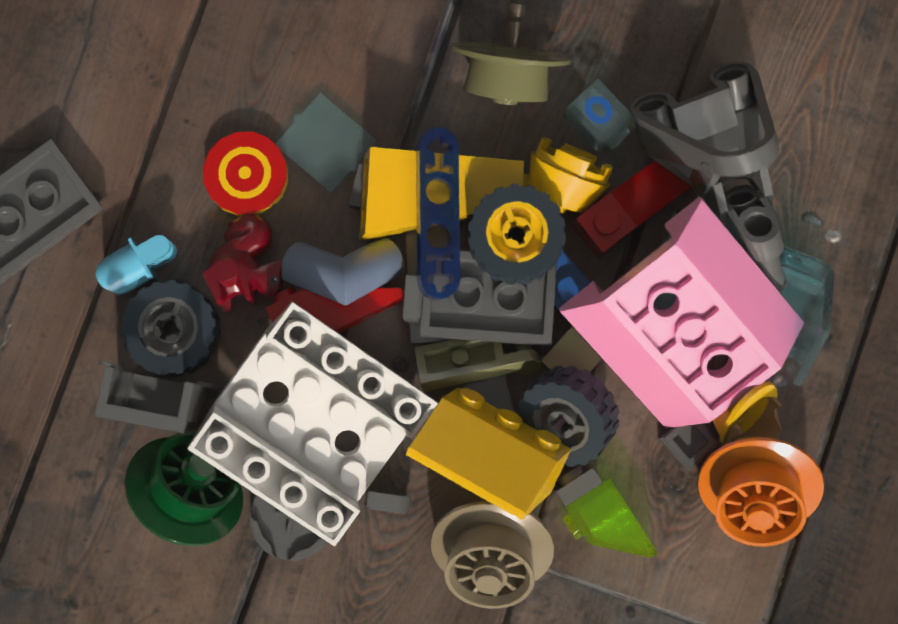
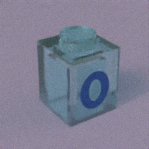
M597 79L567 106L564 117L599 153L606 145L613 150L631 133L627 126L630 124L633 115Z

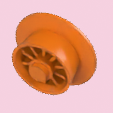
M753 437L733 441L713 452L706 459L700 470L698 487L703 503L715 515L719 527L725 534L740 543L763 547L787 542L803 529L806 518L816 510L822 500L824 479L817 462L803 449L779 439Z

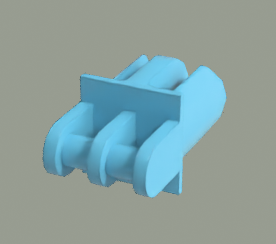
M162 235L154 236L141 244L129 238L128 245L110 254L97 265L95 272L97 281L103 288L117 295L127 294L152 279L158 281L160 279L155 270L172 261L177 255V248L174 243Z

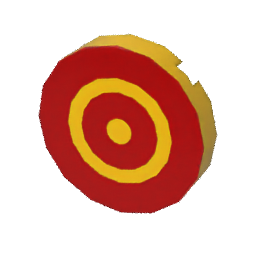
M252 131L235 132L221 138L209 150L203 165V183L210 198L224 211L237 216L242 214L259 215L266 212L265 210L271 208L283 197L288 184V165L280 148L268 137Z

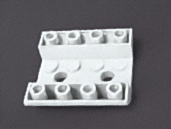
M291 302L265 330L215 400L190 442L188 450L335 546L359 514L358 501L405 436L413 439L438 403L303 308ZM279 381L288 387L289 393L283 402L273 404L264 398L263 390L270 382ZM345 430L354 431L359 435L357 447L349 452H343L335 446L337 435Z

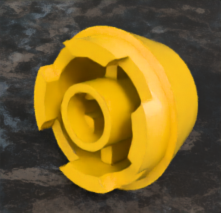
M542 137L537 150L531 151L529 185L536 187L535 190L541 193L544 191L548 194L550 200L554 204L557 203L561 213H566L567 209L584 213L610 187L607 181L613 166L605 163L602 165V168L594 165L597 156L567 143L561 146L560 149L552 148L550 146L553 140Z

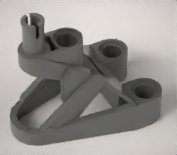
M730 62L715 68L710 73L709 78L712 90L679 103L670 94L665 92L649 93L634 100L630 105V110L642 150L647 156L691 185L696 195L706 200L708 206L722 224L726 222L727 230L779 292L783 291L787 286V282L784 278L779 255L784 250V243L780 225L772 207L773 189L768 171L781 150L759 72L747 62ZM747 179L750 185H738L725 192L723 191V186L731 181Z

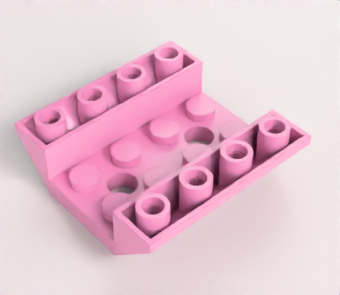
M700 196L664 224L672 238L604 292L593 281L559 308L564 317L665 428L713 421L742 399L751 389L763 383L782 368L804 324L800 316ZM665 292L676 294V300L670 308L658 310L653 307L654 300L658 295ZM716 354H726L729 356L728 362L723 368L719 370L707 369L708 361Z

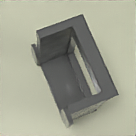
M99 361L98 365L105 367L94 417L184 434L186 428L199 429L205 419L210 390H218L219 386L202 381H197L196 384L190 382L180 383L123 371L124 366Z

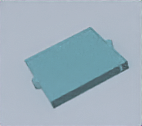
M320 93L301 115L297 114L294 116V123L277 141L276 145L284 154L332 193L350 171H357V163L377 141Z

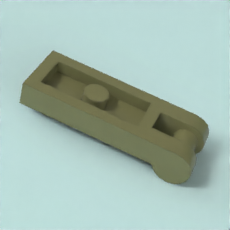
M452 339L414 348L423 392L512 373L529 375L539 371L541 368L539 353L533 350V345ZM513 348L516 352L503 354V349Z

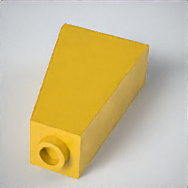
M370 147L364 155L359 239L371 240L471 219L474 208L479 206L481 199L486 194H492L494 189L501 186L503 188L510 187L511 184H519V186L523 187L529 185V175L524 174V161Z

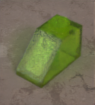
M605 478L602 480L603 483L569 505L563 506L568 515L563 517L562 520L575 540L583 537L586 543L648 558L658 554L610 478Z

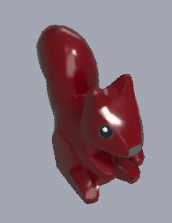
M242 214L228 224L229 228L224 233V239L227 243L215 251L208 268L202 271L217 304L221 306L225 314L232 309L231 298L238 294H243L249 304L254 307L256 306L257 290L265 299L273 300L283 286L284 280L282 279L281 271L283 259L264 266H259L256 260L258 256L268 249L273 233L269 223L258 214Z

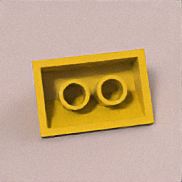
M458 387L440 400L409 446L406 455L523 520L552 492L571 448L561 444L560 438L546 430H536L523 423L522 418L515 412L507 409H498L488 404L480 393Z

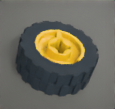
M511 184L510 187L506 188L501 186L494 189L492 194H486L481 199L479 206H476L472 212V218L468 227L470 253L473 260L475 259L478 263L479 269L483 273L487 272L491 275L490 278L497 282L501 280L506 282L507 285H514L515 283H522V285L530 284L532 280L537 278L539 280L546 276V273L557 264L562 254L566 240L565 220L560 215V208L557 203L554 204L550 200V196L544 191L541 193L535 190L536 187L530 185L523 187L519 186V184ZM517 227L524 231L525 237L522 243L518 244V241L511 238L508 239V232L512 228Z

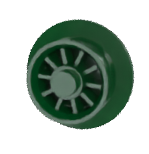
M184 431V434L176 433L170 437L159 438L145 444L130 460L124 478L126 498L137 519L156 536L182 546H204L224 538L237 524L243 509L241 484L188 450V446L197 431Z

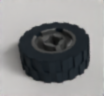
M176 280L153 282L151 286L140 289L138 294L134 298L131 297L127 303L129 306L126 312L122 314L123 327L120 328L121 336L124 337L125 341L123 345L126 351L133 356L131 359L144 367L145 370L163 376H182L184 373L190 374L197 371L196 368L200 365H205L210 360L208 358L211 353H215L218 346L216 342L218 337L220 338L221 331L218 328L219 316L215 312L212 302L193 286L187 283H179ZM169 321H174L176 327L180 329V333L178 335L166 336L164 333L165 324Z
M562 365L555 366L550 371L549 369L544 371L526 390L518 404L520 409L517 414L522 418L523 423L536 430H546L560 438L561 444L571 448L565 462L570 467H575L577 464L582 466L589 464L592 459L595 460L599 457L616 434L615 431L619 427L620 422L618 419L620 412L618 405L614 402L615 397L604 386L605 383L600 379H596L589 371H582L570 365L568 367H562Z

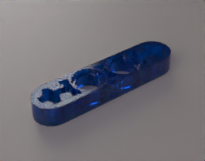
M438 127L427 131L418 141L416 148L417 283L421 293L428 299L435 301L444 300L453 295L460 283L459 146L453 133ZM435 138L440 140L441 146L448 148V152H445L440 157V170L449 168V173L437 171L426 174V168L432 169L435 166V154L432 151H427L426 148L434 142ZM431 181H441L446 184L449 189V199L446 203L434 204L428 199L426 188ZM431 225H443L448 230L450 240L445 248H435L428 242L426 234ZM449 254L450 261L444 260L441 262V274L444 277H449L450 282L442 286L441 292L436 291V285L428 283L427 279L436 272V260L427 262L426 255L440 257Z

